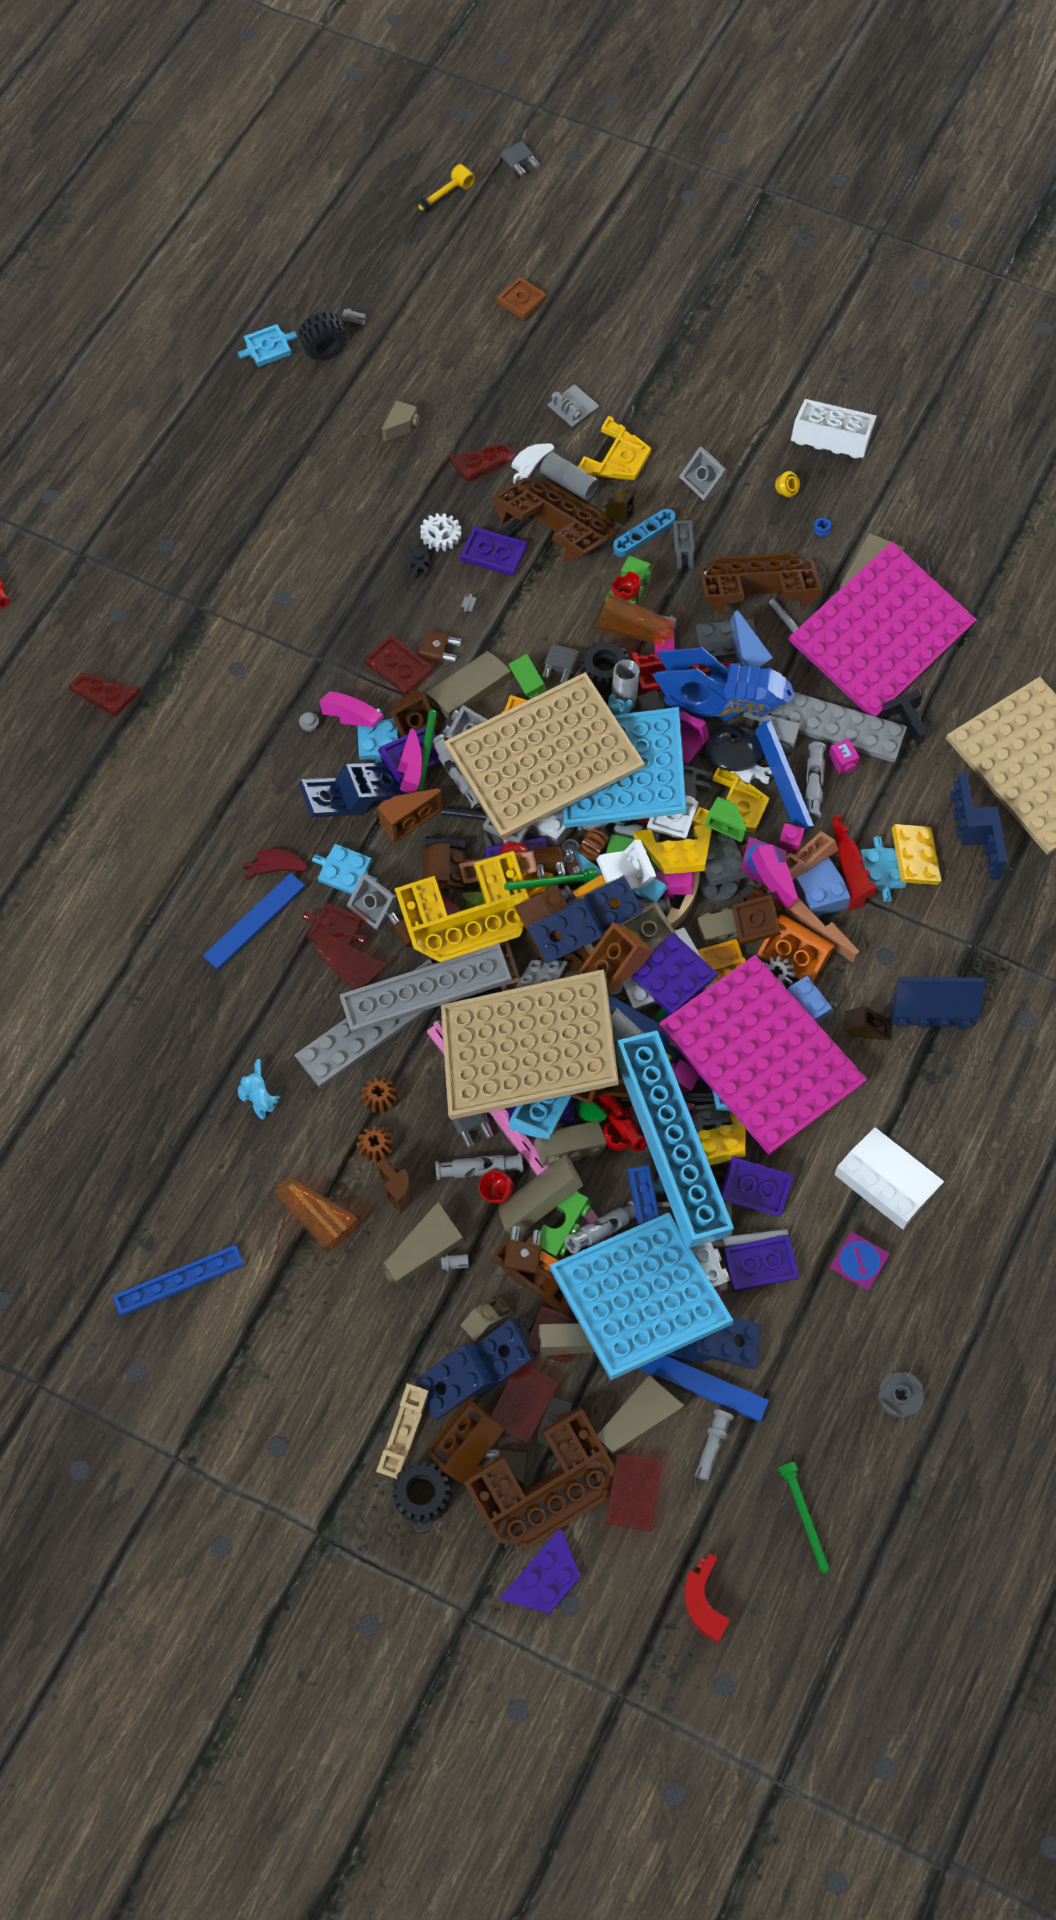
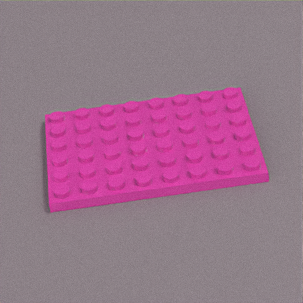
M892 541L802 624L788 640L866 714L877 717L882 712L884 702L897 698L975 623L976 619Z
M756 955L696 996L658 1025L659 1029L768 1155L772 1154L867 1081V1078Z

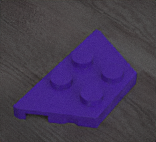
M561 1529L553 1535L500 1597L503 1602H510L550 1614L580 1579V1574Z

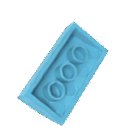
M571 1095L517 1106L510 1118L509 1129L525 1135L549 1139L569 1103Z

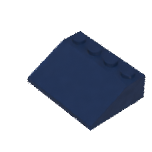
M898 977L890 1000L891 1025H897L900 1028L910 1025L920 1028H928L930 1026H939L941 1028L961 1026V1028H971L976 1026L980 1016L985 978Z

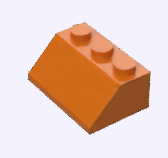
M781 914L778 917L781 935L765 939L757 955L769 961V957H772L774 962H776L777 956H781L782 962L788 958V965L793 964L795 967L790 972H794L796 978L800 980L808 976L813 983L827 963L836 945Z

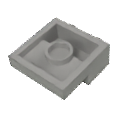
M462 705L459 710H454L450 717V720H452L451 725H446L441 734H444L446 741L487 721V719Z

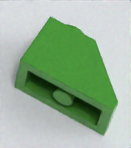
M717 797L707 815L705 826L742 842L746 832V825L737 805L727 799Z

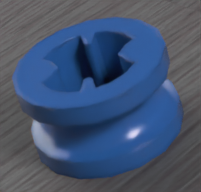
M826 518L817 519L814 523V533L820 537L829 535L831 522Z

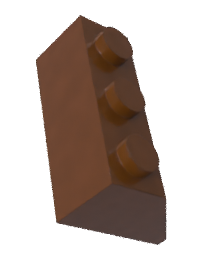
M557 885L547 886L514 905L542 961L545 960L527 927L529 924L566 907L567 903ZM554 930L550 934L554 940L562 938L559 931Z
M468 1398L426 1452L443 1472L463 1484L464 1479L486 1456L488 1450L500 1438L505 1428L471 1398Z

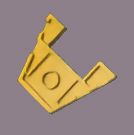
M608 416L601 427V432L616 438L615 442L602 463L584 456L578 468L592 476L635 480L649 457L651 448L635 435L632 436L628 433L624 426L614 422V418Z
M717 768L713 781L731 787L726 799L737 805L746 825V832L755 833L769 802V797L750 783L748 785L744 783L735 772L732 774L729 771ZM699 807L693 818L692 825H705L709 810Z
M705 825L694 826V840H668L656 843L652 829L634 831L633 838L635 841L641 840L644 849L651 855V860L663 874L705 871L712 829Z
M728 1111L731 1125H722L719 1128L702 1130L697 1133L709 1165L729 1161L732 1156L736 1158L746 1156L747 1129L731 1111Z

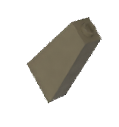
M869 533L843 579L840 589L891 542ZM897 545L904 552L905 547Z
M439 1203L434 1205L384 1263L386 1278L390 1283L394 1281L397 1287L440 1260L441 1256L449 1254L464 1244L463 1237Z
M580 1324L539 1325V1356L595 1352Z
M648 1376L597 1436L607 1454L609 1453L614 1456L680 1414L684 1405L651 1376Z

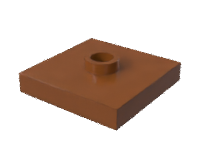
M519 277L496 298V302L524 321L547 299V294Z

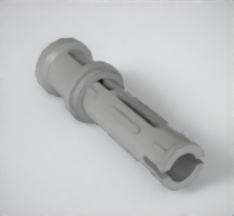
M718 1409L714 1410L715 1417L712 1426L708 1427L707 1430L708 1440L694 1475L706 1481L709 1480L721 1442L727 1438L726 1431L729 1422L734 1418L733 1415Z

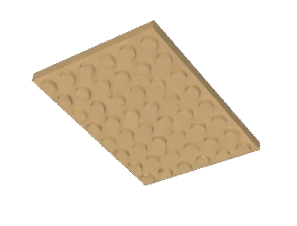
M586 672L444 741V746L501 839L645 768L644 761Z
M1038 677L947 734L946 740L1041 849L1049 855L1056 850V694L1041 677Z
M604 969L441 1005L448 1116L451 1120L619 1085L607 980Z

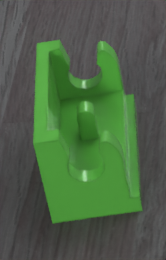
M527 654L508 664L526 697L528 696L532 699L547 691L544 682Z

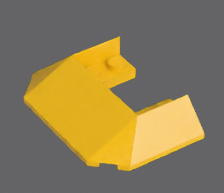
M514 851L473 863L486 903L450 915L446 913L435 876L395 888L413 948L438 962H443L519 937L524 925L514 905L528 898L526 889L510 891L504 889V884L507 882L523 881Z

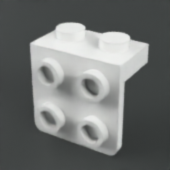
M641 840L633 841L625 851L602 854L597 857L598 865L606 883L625 875L631 889L635 890L645 888L656 877L654 868L649 861Z
M711 1242L692 1248L693 1254L714 1288L719 1286L721 1291L728 1289L727 1281H730L726 1269H722L719 1261L722 1260L718 1249H713Z

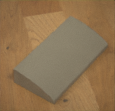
M487 651L426 692V696L448 721H451L450 717L455 709L459 710L462 705L467 708L473 706L511 679V671L496 656Z
M656 901L643 908L642 914L620 924L628 927L651 950L673 932L676 934ZM601 938L584 946L589 955Z
M567 1154L563 1155L513 1194L505 1203L499 1205L501 1221L505 1231L510 1235L513 1226H519V1235L583 1186Z

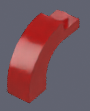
M709 1553L707 1559L701 1558L696 1568L699 1574L691 1570L689 1571L684 1587V1603L687 1614L696 1629L705 1637L718 1644L730 1619L713 1610L705 1598V1583L717 1561V1557Z

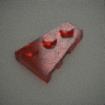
M506 442L484 447L481 451L477 452L468 450L463 455H448L449 461L466 482L515 459V453Z

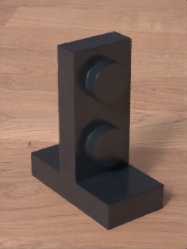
M919 689L884 702L881 712L884 719L899 714L916 745L924 743L927 734V728L924 723L920 722L917 710L915 709V707L920 706L923 696Z

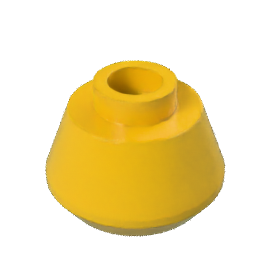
M791 471L784 472L775 482L777 492L786 497L795 496L800 486L798 477Z

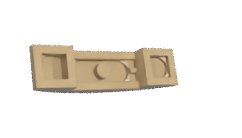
M700 871L694 872V894L685 896L679 910L673 907L670 909L667 919L673 929L683 922L695 902Z
M407 1383L396 1421L376 1472L396 1479L399 1471L402 1472L419 1427L429 1393L428 1390Z

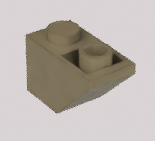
M497 1297L474 1308L461 1326L476 1342L488 1336L510 1318L514 1312L501 1297Z

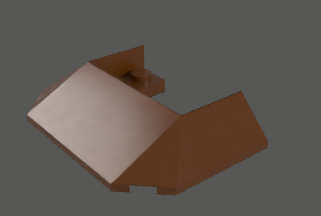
M523 478L492 497L502 524L513 517L522 521L531 516L554 530L555 533L552 540L560 547L567 549L563 562L586 555L614 537L615 534L614 529L610 527L611 520L608 516L548 480H542L541 483L532 482V478Z
M794 553L716 557L711 560L710 565H703L699 568L705 601L722 615H724L726 602L744 601V595L781 593L783 599L794 600L798 598L801 610L803 611L822 593L814 561L810 559L803 561L798 559V555Z
M582 1408L557 1415L559 1420L541 1431L560 1466L521 1490L502 1456L483 1468L478 1464L464 1479L463 1483L497 1542L529 1549L607 1500L608 1487L615 1467Z

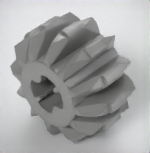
M777 956L776 962H774V959L769 957L771 964L763 962L772 974L776 973L777 969H780L783 974H780L777 979L785 988L786 982L789 985L793 984L789 978L796 977L794 972H790L795 967L793 964L788 965V958L782 962L781 956Z

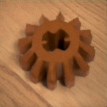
M596 827L591 829L578 848V852L590 862H595L608 844L609 836L605 834L606 832Z
M384 1076L380 1081H378L377 1077H374L373 1083L367 1080V1087H362L363 1095L361 1100L365 1102L364 1105L367 1109L372 1107V1112L375 1113L380 1108L381 1113H384V1107L391 1109V1102H396L397 1099L394 1095L397 1094V1090L392 1088V1081L386 1082ZM376 1093H381L382 1096L377 1097Z
M373 1126L370 1132L365 1128V1135L359 1134L358 1138L360 1141L356 1143V1146L360 1149L359 1155L365 1156V1161L368 1162L373 1158L374 1163H377L379 1157L385 1160V1154L391 1155L390 1147L393 1146V1141L390 1140L391 1134L385 1133L383 1127L377 1131L376 1126Z

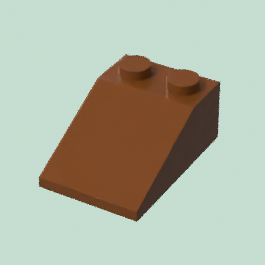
M437 788L394 796L380 804L378 807L380 825L394 843L441 812L443 808L441 790Z
M613 922L582 965L578 974L604 969L609 995L643 966L653 950L628 927Z

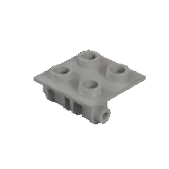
M575 384L563 393L555 391L552 394L553 401L548 404L571 427L599 408V405Z
M531 960L516 988L559 979L568 961H551L546 963V961Z

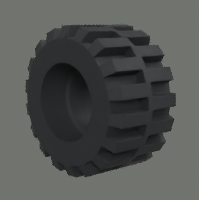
M324 311L323 313L318 312L315 315H311L308 319L304 320V323L300 325L298 330V337L305 353L310 359H315L316 361L320 359L324 361L328 358H333L335 355L337 356L340 351L344 350V346L347 345L348 336L339 316L333 312L328 313V311Z
M602 640L599 644L594 642L592 647L589 645L586 651L582 653L580 675L586 672L597 691L601 692V695H605V692L612 694L614 668L610 671H601L595 667L601 664H609L615 667L617 662L629 660V655L626 654L624 648H621L620 644L614 645L613 641L605 643V640Z
M422 1461V1464L413 1462L412 1466L408 1467L406 1465L403 1467L404 1471L402 1473L399 1471L396 1475L397 1480H394V1488L392 1490L394 1503L399 1513L406 1520L409 1519L415 1524L417 1522L427 1524L428 1521L433 1523L437 1517L440 1516L441 1518L444 1515L445 1509L448 1510L449 1501L451 1500L450 1484L441 1468L438 1469L435 1464L431 1463L430 1465L427 1461ZM418 1481H428L435 1487L436 1493L434 1498L425 1505L412 1503L408 1496L411 1486Z

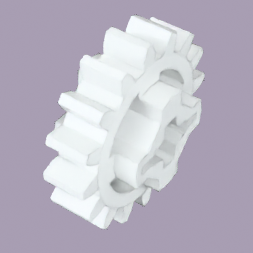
M436 513L434 518L431 515L429 516V521L424 519L423 525H421V539H423L424 545L429 543V549L436 547V551H439L440 548L446 551V547L453 549V544L458 545L459 539H461V526L458 525V520L453 521V516L447 518L444 513L440 517Z

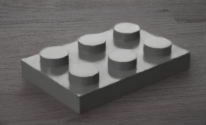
M745 619L756 634L754 619ZM730 621L696 624L698 647H703L717 660L736 658Z
M720 832L711 834L705 871H703L710 887L749 877L748 873L740 871L743 858L733 838Z

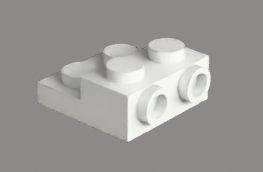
M686 795L687 813L651 817L647 829H652V831L681 840L687 839L698 807V801Z

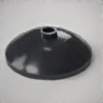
M725 725L714 729L709 733L710 738L704 744V754L708 761L717 768L726 771L748 770L754 767L763 756V750L756 733L740 725Z

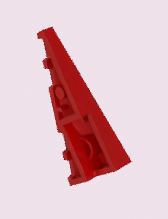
M632 653L631 660L637 663L640 671L638 682L639 696L643 697L661 692L662 689L653 677V674L656 672L667 671L660 658L655 657V654L643 656ZM731 660L728 663L720 662L727 669L730 664H734ZM694 664L688 668V670L698 668L708 677L711 676V670L703 664Z
M839 814L832 818V824L838 847L837 852L842 879L850 895L848 911L864 907L866 898L873 897L877 887L875 883H870V872L865 869L863 859L853 839H848V829L843 825L841 815Z

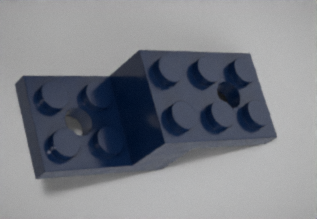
M386 763L346 764L337 778L301 779L298 784L311 817L364 815L373 801H384L394 796L410 794L399 790L402 781L397 782Z
M961 772L953 783L954 789L950 791L951 802H954L955 805L953 818L958 823L956 836L960 838L961 846L983 844L984 854L988 856L986 863L987 872L991 873L992 880H1000L1007 863L998 806L973 808L967 772Z
M622 875L568 901L566 907L529 924L527 928L546 963H549L602 938L613 922L621 924L642 914L643 910L625 875ZM609 899H619L620 906L617 908L610 906ZM554 930L559 931L562 938L560 940L552 939L550 936L551 932Z
M731 1316L733 1319L732 1325L667 1355L698 1363L715 1359L755 1369L758 1362L762 1324ZM734 1336H738L740 1338V1347H737L734 1344Z
M510 1319L477 1344L462 1345L415 1379L414 1382L417 1387L429 1391L426 1405L434 1420H439L471 1396L487 1394L533 1361L535 1356L515 1320ZM504 1345H507L510 1349L508 1357H505L502 1353ZM442 1382L446 1385L445 1394H442L439 1390Z

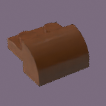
M445 843L426 847L423 850L422 880L435 876L440 891L443 888L463 891L466 888V884L463 883L459 864L466 860V851L450 848V844Z
M382 1158L376 1165L379 1176L385 1183L383 1186L386 1197L401 1214L407 1209L412 1198L407 1172L404 1168L398 1172L392 1162L387 1163Z

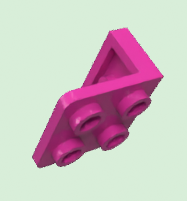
M680 711L683 764H689L710 738L707 724L703 719L695 718L685 711Z

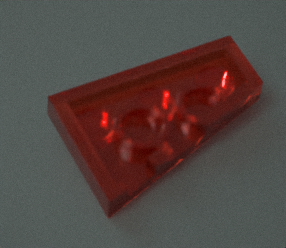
M80 673L69 684V690L114 717L140 693L139 687L123 686V683L104 681V678Z
M327 935L313 948V951L352 990L366 986L387 965L330 935Z

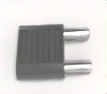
M518 142L501 153V158L513 171H517L521 176L525 175L522 167L531 163L535 168L540 166L535 159V155L523 142Z
M552 644L544 662L545 669L542 678L548 679L550 672L555 671L563 674L561 683L568 681L569 676L574 672L580 653L571 648Z
M486 1113L452 1119L459 1136L463 1137L467 1147L474 1145L469 1134L482 1128L487 1138L494 1135L489 1126L490 1120Z

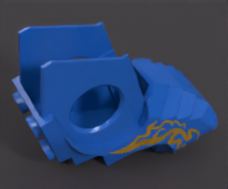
M703 647L665 650L657 654L667 671L653 674V677L665 694L664 702L671 708L679 707V711H685L693 717L697 716L703 720L710 717H719L723 721H727L741 712H750L753 715L764 717L779 706L787 704L795 698L791 683L781 673L772 670V668L760 669V666H740V663L730 664L727 669ZM694 664H703L711 670V676L708 677L698 668L689 670L688 668Z

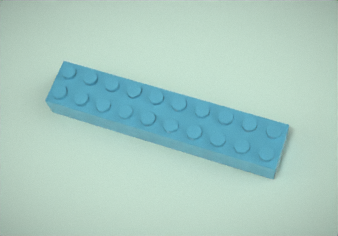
M658 1031L617 1040L614 1046L616 1062L686 1248L728 1238L734 1227Z

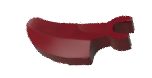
M281 849L258 851L259 859L257 862L243 864L244 869H252L250 873L245 874L246 879H252L256 875L276 871H297L302 873L307 871V866L303 860L295 854Z

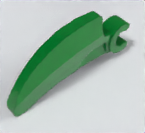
M573 1098V1108L582 1119L589 1122L605 1120L607 1114L600 1108L596 1100L590 1105Z

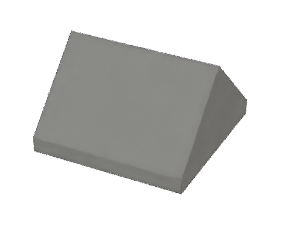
M700 446L679 477L706 501L725 487L727 470Z
M366 873L362 874L346 905L376 930L389 919V914L398 909L396 896Z

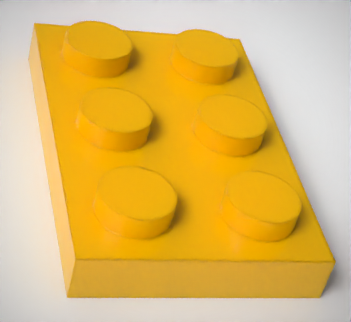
M895 824L892 827L901 882L938 885L941 882L932 828Z

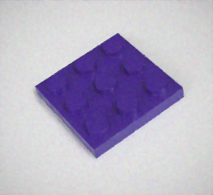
M673 932L653 949V952L643 966L630 978L671 1015L716 979L718 973Z

